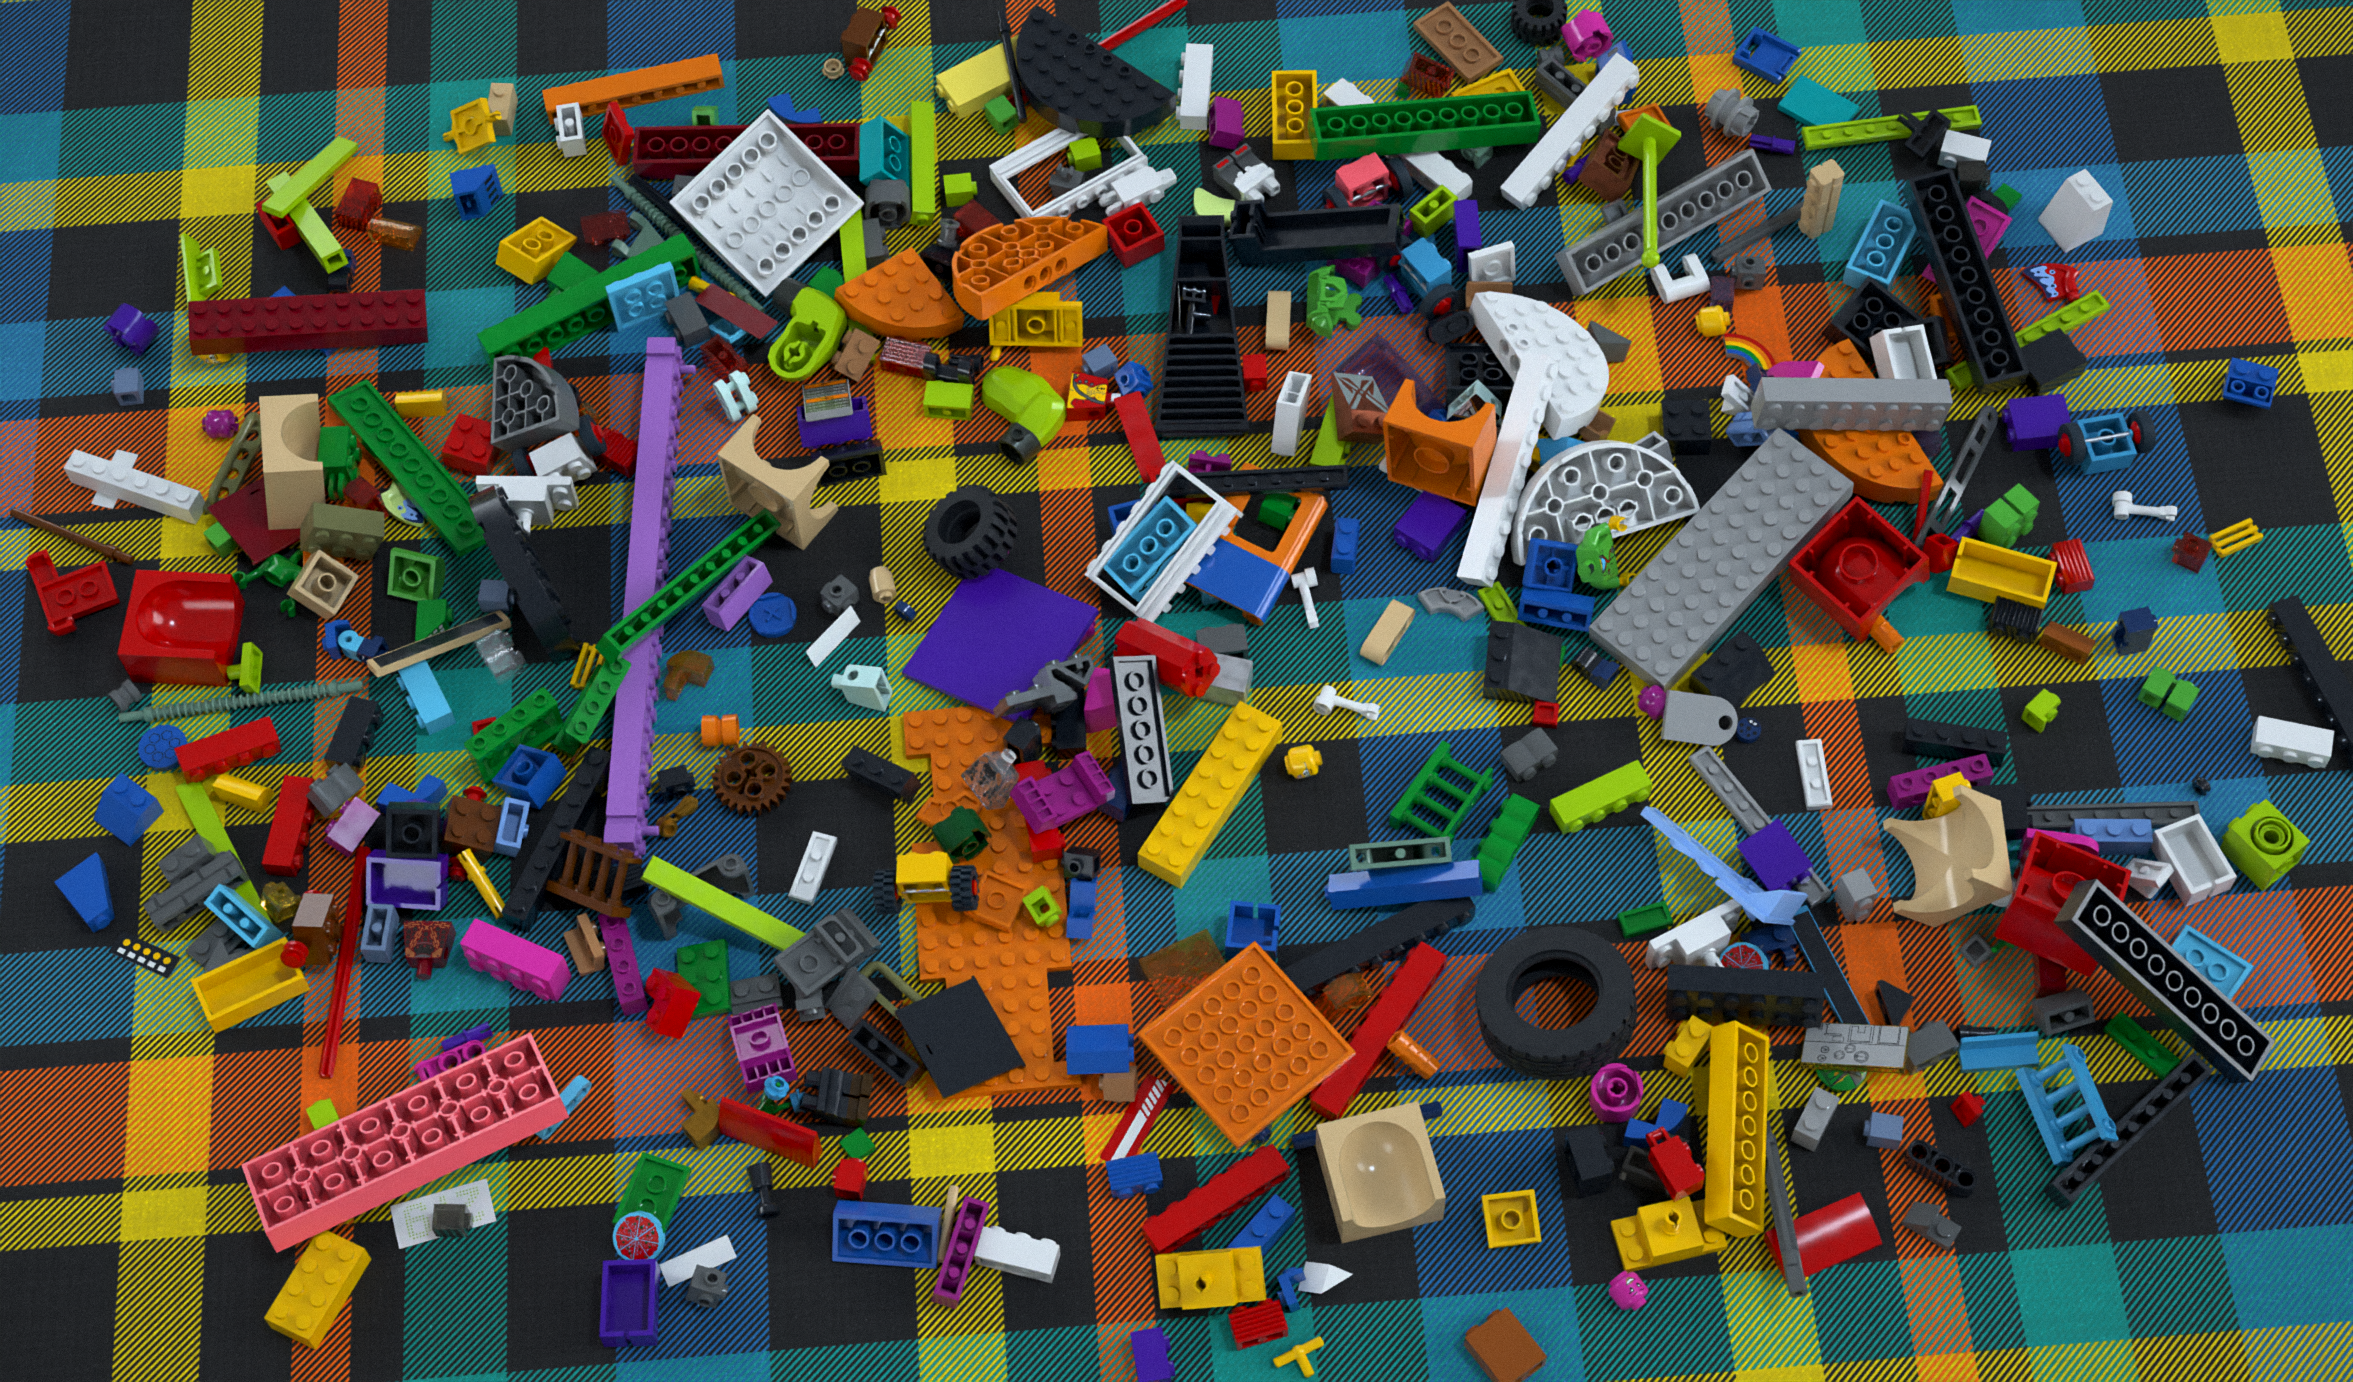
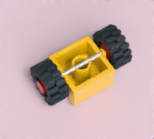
M933 851L930 854L909 852L905 855H897L896 869H877L873 878L875 910L879 915L900 914V910H902L901 904H903L902 896L907 904L952 902L954 911L977 910L979 880H977L978 873L976 872L975 865L953 866L948 854L941 851Z

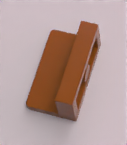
M2051 621L2046 626L2039 645L2084 666L2095 645V640Z

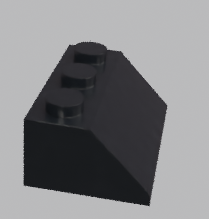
M869 439L861 443L843 444L840 447L823 448L810 452L812 463L822 456L829 460L830 465L818 481L817 488L887 475L880 439Z
M1740 630L1691 673L1688 688L1695 694L1721 697L1736 709L1775 674V671L1760 644L1745 631Z

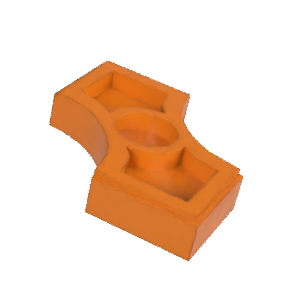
M962 790L957 796L950 799L929 797L916 814V820L932 828L936 823L944 821L949 817L952 810L958 806H963L965 809H974L979 814L985 804L982 802L983 800H979L978 797L966 790Z

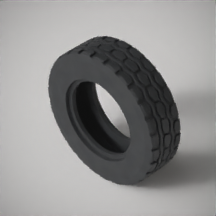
M1551 926L1517 935L1507 941L1506 944L1500 946L1489 957L1477 980L1475 1002L1481 1034L1487 1047L1490 1048V1052L1498 1060H1501L1502 1064L1527 1077L1530 1076L1540 1080L1562 1081L1583 1077L1586 1074L1589 1075L1613 1061L1624 1050L1626 1043H1629L1634 1033L1633 1029H1635L1637 1021L1635 983L1630 966L1621 952L1617 951V948L1610 942L1586 930ZM1550 977L1577 979L1588 985L1598 996V1002L1587 1018L1574 1026L1559 1030L1542 1029L1530 1025L1517 1014L1515 1005L1520 995L1529 986Z

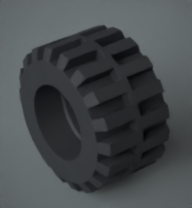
M1514 0L1512 3L1510 26L1512 33H1515V37L1518 40L1522 39V43H1530L1533 47L1535 45L1545 47V44H1554V40L1558 41L1561 38V27L1566 24L1567 3H1565V0ZM1533 15H1542V16H1545V18H1535V17H1532V16H1533Z

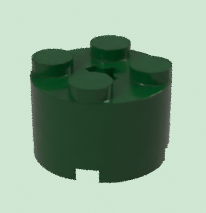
M963 806L953 809L949 817L932 827L934 840L942 852L948 854L952 864H960L959 859L965 858L969 861L979 855L989 844L987 838L992 837V834L974 809H965Z

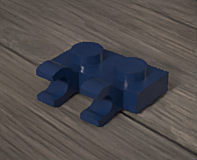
M1778 924L1740 934V942H1747L1761 949L1768 960L1769 970H1771L1770 966H1772L1769 955L1780 953L1785 968L1795 965L1796 955L1793 949L1796 948L1797 942L1790 925Z

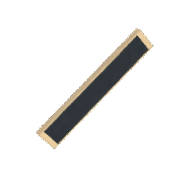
M499 610L366 660L367 665L376 677H381L510 628V619Z

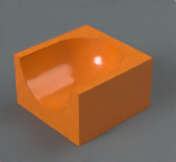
M1405 379L1383 420L1388 480L1476 507L1497 443L1495 404L1486 402L1476 414L1464 420L1454 422L1434 420L1425 416L1416 408L1415 381Z

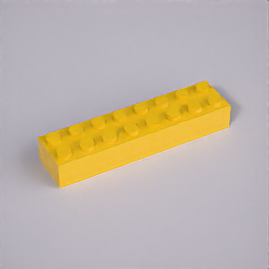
M1239 701L1137 853L1139 867L1182 889L1281 739L1282 722Z
M1731 1021L1711 1028L1704 1223L1740 1239L1764 1232L1769 1037L1737 1021Z

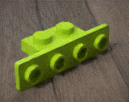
M184 233L180 237L188 306V301H205V297L223 288L219 251L211 247L200 253L199 242Z

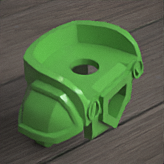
M1333 264L1320 267L1311 272L1308 276L1306 328H1311L1318 335L1327 337L1329 340L1332 338L1333 328L1337 326L1339 321H1346V325L1350 330H1357L1362 320L1361 316L1355 312L1361 307L1362 297L1357 293L1348 295L1345 279L1334 277L1335 265Z

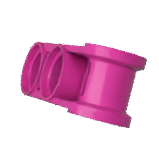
M471 1040L431 1059L419 1062L414 1066V1072L419 1075L421 1082L449 1070L448 1067L452 1063L457 1062L456 1066L471 1060L475 1053L481 1052L482 1055L488 1051L479 1040Z

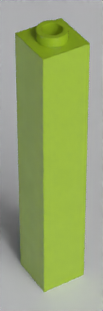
M912 100L908 112L911 218L909 224L931 226L935 215L934 103Z
M285 171L266 181L271 194L273 195L291 177ZM306 198L287 213L295 223L300 236L328 274L349 264L342 247Z

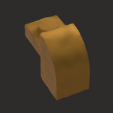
M688 1087L681 1093L684 1104L694 1114L684 1121L681 1126L684 1134L702 1151L720 1133L719 1108L713 1098L707 1102L700 1092L694 1093Z

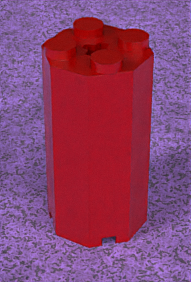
M1141 617L1137 618L1135 622L1132 620L1126 621L1115 636L1114 644H1117L1118 647L1117 651L1114 650V657L1155 655L1159 683L1185 696H1204L1209 686L1220 673V665L1217 664L1218 658L1208 647Z

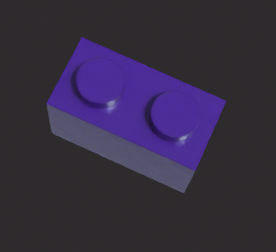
M1162 1327L1130 1332L1138 1382H1171V1377L1176 1376L1173 1360L1168 1361L1166 1353L1171 1351L1169 1335L1163 1336Z

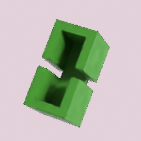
M2155 666L2137 699L2158 709L2168 691L2172 690L2162 713L2182 723L2195 702L2200 689L2189 681L2176 680V676L2170 671Z

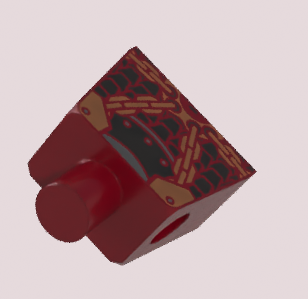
M404 921L406 960L410 967L417 968L416 977L418 979L429 980L432 976V968L446 967L456 936V930L452 921Z

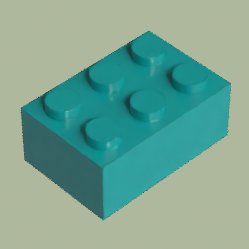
M881 115L860 125V182L868 187L870 186V181L874 179H902L910 190V136Z

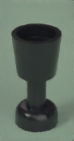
M769 1162L750 1165L746 1171L754 1192L759 1193L761 1205L756 1209L757 1219L769 1220L776 1218L780 1215V1210L777 1204L771 1203L769 1190L773 1188L772 1165Z

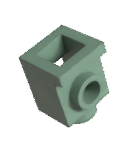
M1493 146L1460 149V152L1466 160H1472L1475 163L1474 167L1478 170L1493 156Z

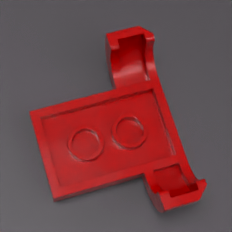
M47 549L29 555L25 561L35 583L49 624L47 628L53 635L60 637L77 630L75 619L120 603L105 560L60 577Z

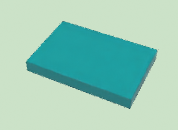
M1802 75L1780 101L1777 109L1807 126H1817L1851 121L1858 113L1860 106Z

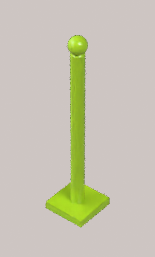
M1642 113L1618 142V149L1643 161V254L1641 261L1645 267L1654 268L1660 262L1657 242V165L1680 139L1681 131Z

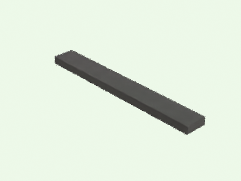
M2198 801L2031 805V807H2027V815H2032L2033 829L2047 831H2070L2074 819H2150L2151 828H2163L2200 814Z

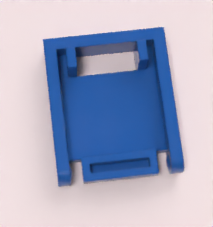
M1755 26L1734 54L1732 63L1773 84L1779 85L1802 51L1799 47ZM1753 42L1759 46L1750 57L1751 51L1747 49Z

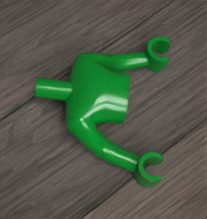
M298 549L289 559L279 554H274L252 572L245 575L244 572L237 571L232 576L236 583L239 582L240 589H245L247 583L263 575L274 585L283 587L286 583L292 580L295 581L302 567L298 563L303 559V551ZM291 596L289 599L283 600L281 602V612L288 610V616L294 617L296 615L295 606L298 601Z

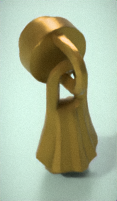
M691 795L685 796L673 810L657 820L656 826H659L661 836L672 837L676 834L678 828L676 822L696 812L698 808L697 798ZM673 814L676 816L674 819L670 817Z

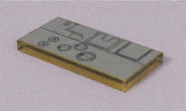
M1821 1022L1820 1028H1805L1800 1067L1802 1069L1905 1074L1911 1034L1910 1026Z

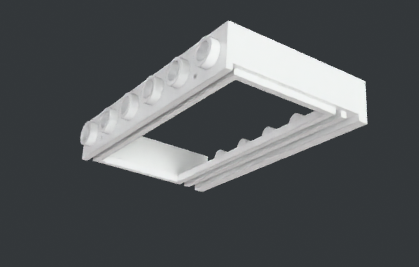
M1057 128L989 165L992 182L1021 218L1042 216L1068 217L1074 211L1085 208L1089 203L1111 192L1112 182L1148 166V158L1129 136L1118 137L1116 139L1131 158L1034 211L1030 209L1007 179L1069 146L1070 142L1078 141L1088 134L1079 132L1073 134Z
M1174 460L1167 463L1161 469L1160 477L1156 482L1151 483L1147 487L1146 495L1132 507L1130 516L1126 521L1124 520L1118 525L1117 533L1111 540L1105 542L1101 549V554L1097 559H1093L1089 563L1087 572L1084 574L1139 618L1141 617L1154 623L1162 611L1167 613L1171 609L1172 605L1169 604V601L1176 592L1182 594L1185 591L1186 586L1183 583L1191 573L1196 575L1200 571L1201 567L1198 563L1206 553L1209 555L1214 553L1216 548L1213 544L1221 534L1226 536L1231 529L1228 527V524L1235 515L1240 518L1244 515ZM1181 473L1217 502L1135 607L1098 577L1104 571L1103 567L1122 542L1143 520L1176 475Z

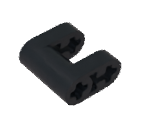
M926 352L923 373L926 382L941 380L948 383L972 384L974 387L976 368L973 359L961 357L958 366L941 363L940 356L937 353Z

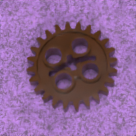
M753 740L751 746H748L746 741H743V748H739L734 744V752L726 749L727 757H718L721 765H714L716 773L712 774L714 781L712 785L716 791L717 799H721L722 806L728 804L730 812L737 807L739 815L744 810H747L748 815L751 816L753 810H756L760 816L763 808L771 812V804L779 807L778 798L785 800L786 795L784 791H791L790 784H788L793 782L792 775H790L792 773L791 766H788V758H783L782 750L776 752L775 745L767 749L766 741H763L760 746H757L756 740ZM748 761H754L751 765H744ZM768 772L774 773L771 776H764ZM733 780H740L736 784H730ZM754 791H760L758 795H750Z

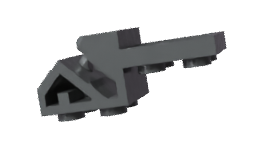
M1075 654L1068 657V661L1059 662L1056 659L1045 663V667L1039 669V673L1032 679L1034 686L1029 687L1028 691L1020 693L1019 690H1014L1006 693V697L999 700V704L993 709L995 718L1038 707L1042 708L1044 716L1064 711L1077 699V693L1087 684L1095 669L1091 655L1082 657L1081 654Z
M847 907L839 910L835 915L830 914L815 924L813 930L774 957L773 963L803 998L807 999L836 976L844 977L850 968L857 967L879 951L882 944L852 909Z

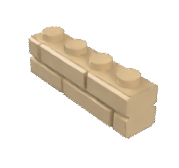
M1833 159L1822 163V166L1818 165L1811 168L1809 180H1807L1806 194H1804V204L1801 208V218L1798 221V226L1801 232L1806 233L1811 239L1820 236L1821 232L1824 234L1833 228L1844 179L1843 170Z

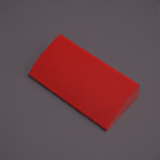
M724 1096L722 1097L719 1107V1129L721 1134L810 1168H815L823 1152L816 1131Z
M1860 1192L1793 1220L1805 1278L1882 1245L1877 1227ZM1776 1228L1765 1232L1763 1240L1786 1281Z

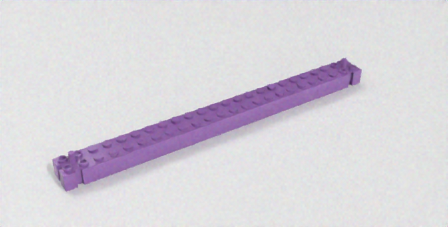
M676 337L647 338V361H645L623 619L667 585V582L664 581L665 574L669 573V562L666 560V554H670L671 550L668 533H672V520L669 519V515L674 512V501L671 499V493L675 492L676 488L673 472H677V459L674 458V454L679 451V441L676 438V432H680V418L677 417L678 412H682V400L679 398V393H683L684 382L680 378L681 374H696V365H685V360L682 359V347L677 345ZM664 625L656 629L622 657L631 663V667L616 692L606 807L607 821L603 842L617 844L619 850L620 848L632 850L635 852L634 856L639 858L646 854V841L642 840V837L659 835V826H648L645 810H649L650 807L647 788H651L652 780L651 773H648L649 766H653V752L650 751V746L655 743V731L652 730V723L657 721V710L654 708V701H658L659 691L655 685L656 680L660 679V665H657L658 658L662 657V645L659 644V637L664 635ZM612 859L611 864H619V861Z

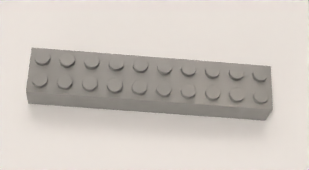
M1753 149L1740 151L1657 197L1658 253L1772 190ZM1643 206L1554 255L1574 296L1585 295L1642 263Z

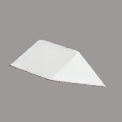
M1306 1261L1303 1270L1306 1280L1300 1282L1298 1291L1322 1294L1353 1274L1330 1264Z

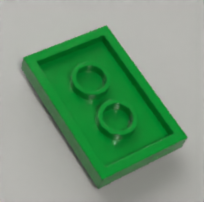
M719 939L677 948L678 974L701 993L690 1020L732 1012L728 942L725 939Z
M642 1152L612 1221L613 1225L615 1226L620 1218L631 1212L644 1211L655 1216L662 1224L663 1233H666L692 1172L691 1168Z

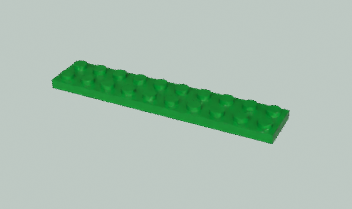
M368 379L327 397V404L346 426L350 427L351 432L356 435L360 443L458 557L487 544L482 535L484 531L477 524L471 510L467 493Z

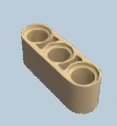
M1268 291L1266 350H1289L1291 291Z
M1393 599L1363 643L1360 655L1383 666L1410 626L1416 610Z

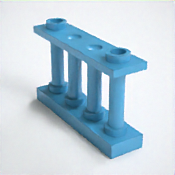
M2065 1043L2061 1046L2066 1057L2039 1072L2026 1067L2015 1071L2053 1164L2061 1167L2072 1165L2075 1162L2072 1156L2073 1151L2098 1137L2112 1142L2119 1140L2115 1132L2116 1125L2109 1118L2085 1063L2086 1056L2078 1046ZM2070 1066L2076 1080L2047 1095L2043 1087L2044 1080ZM2080 1090L2086 1103L2057 1118L2053 1111V1104ZM2090 1113L2096 1127L2067 1142L2062 1132L2063 1127Z

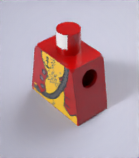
M1072 371L1066 408L1067 421L1103 420L1106 418L1107 406L1116 407L1114 398L1121 397L1122 394L1109 393V380Z

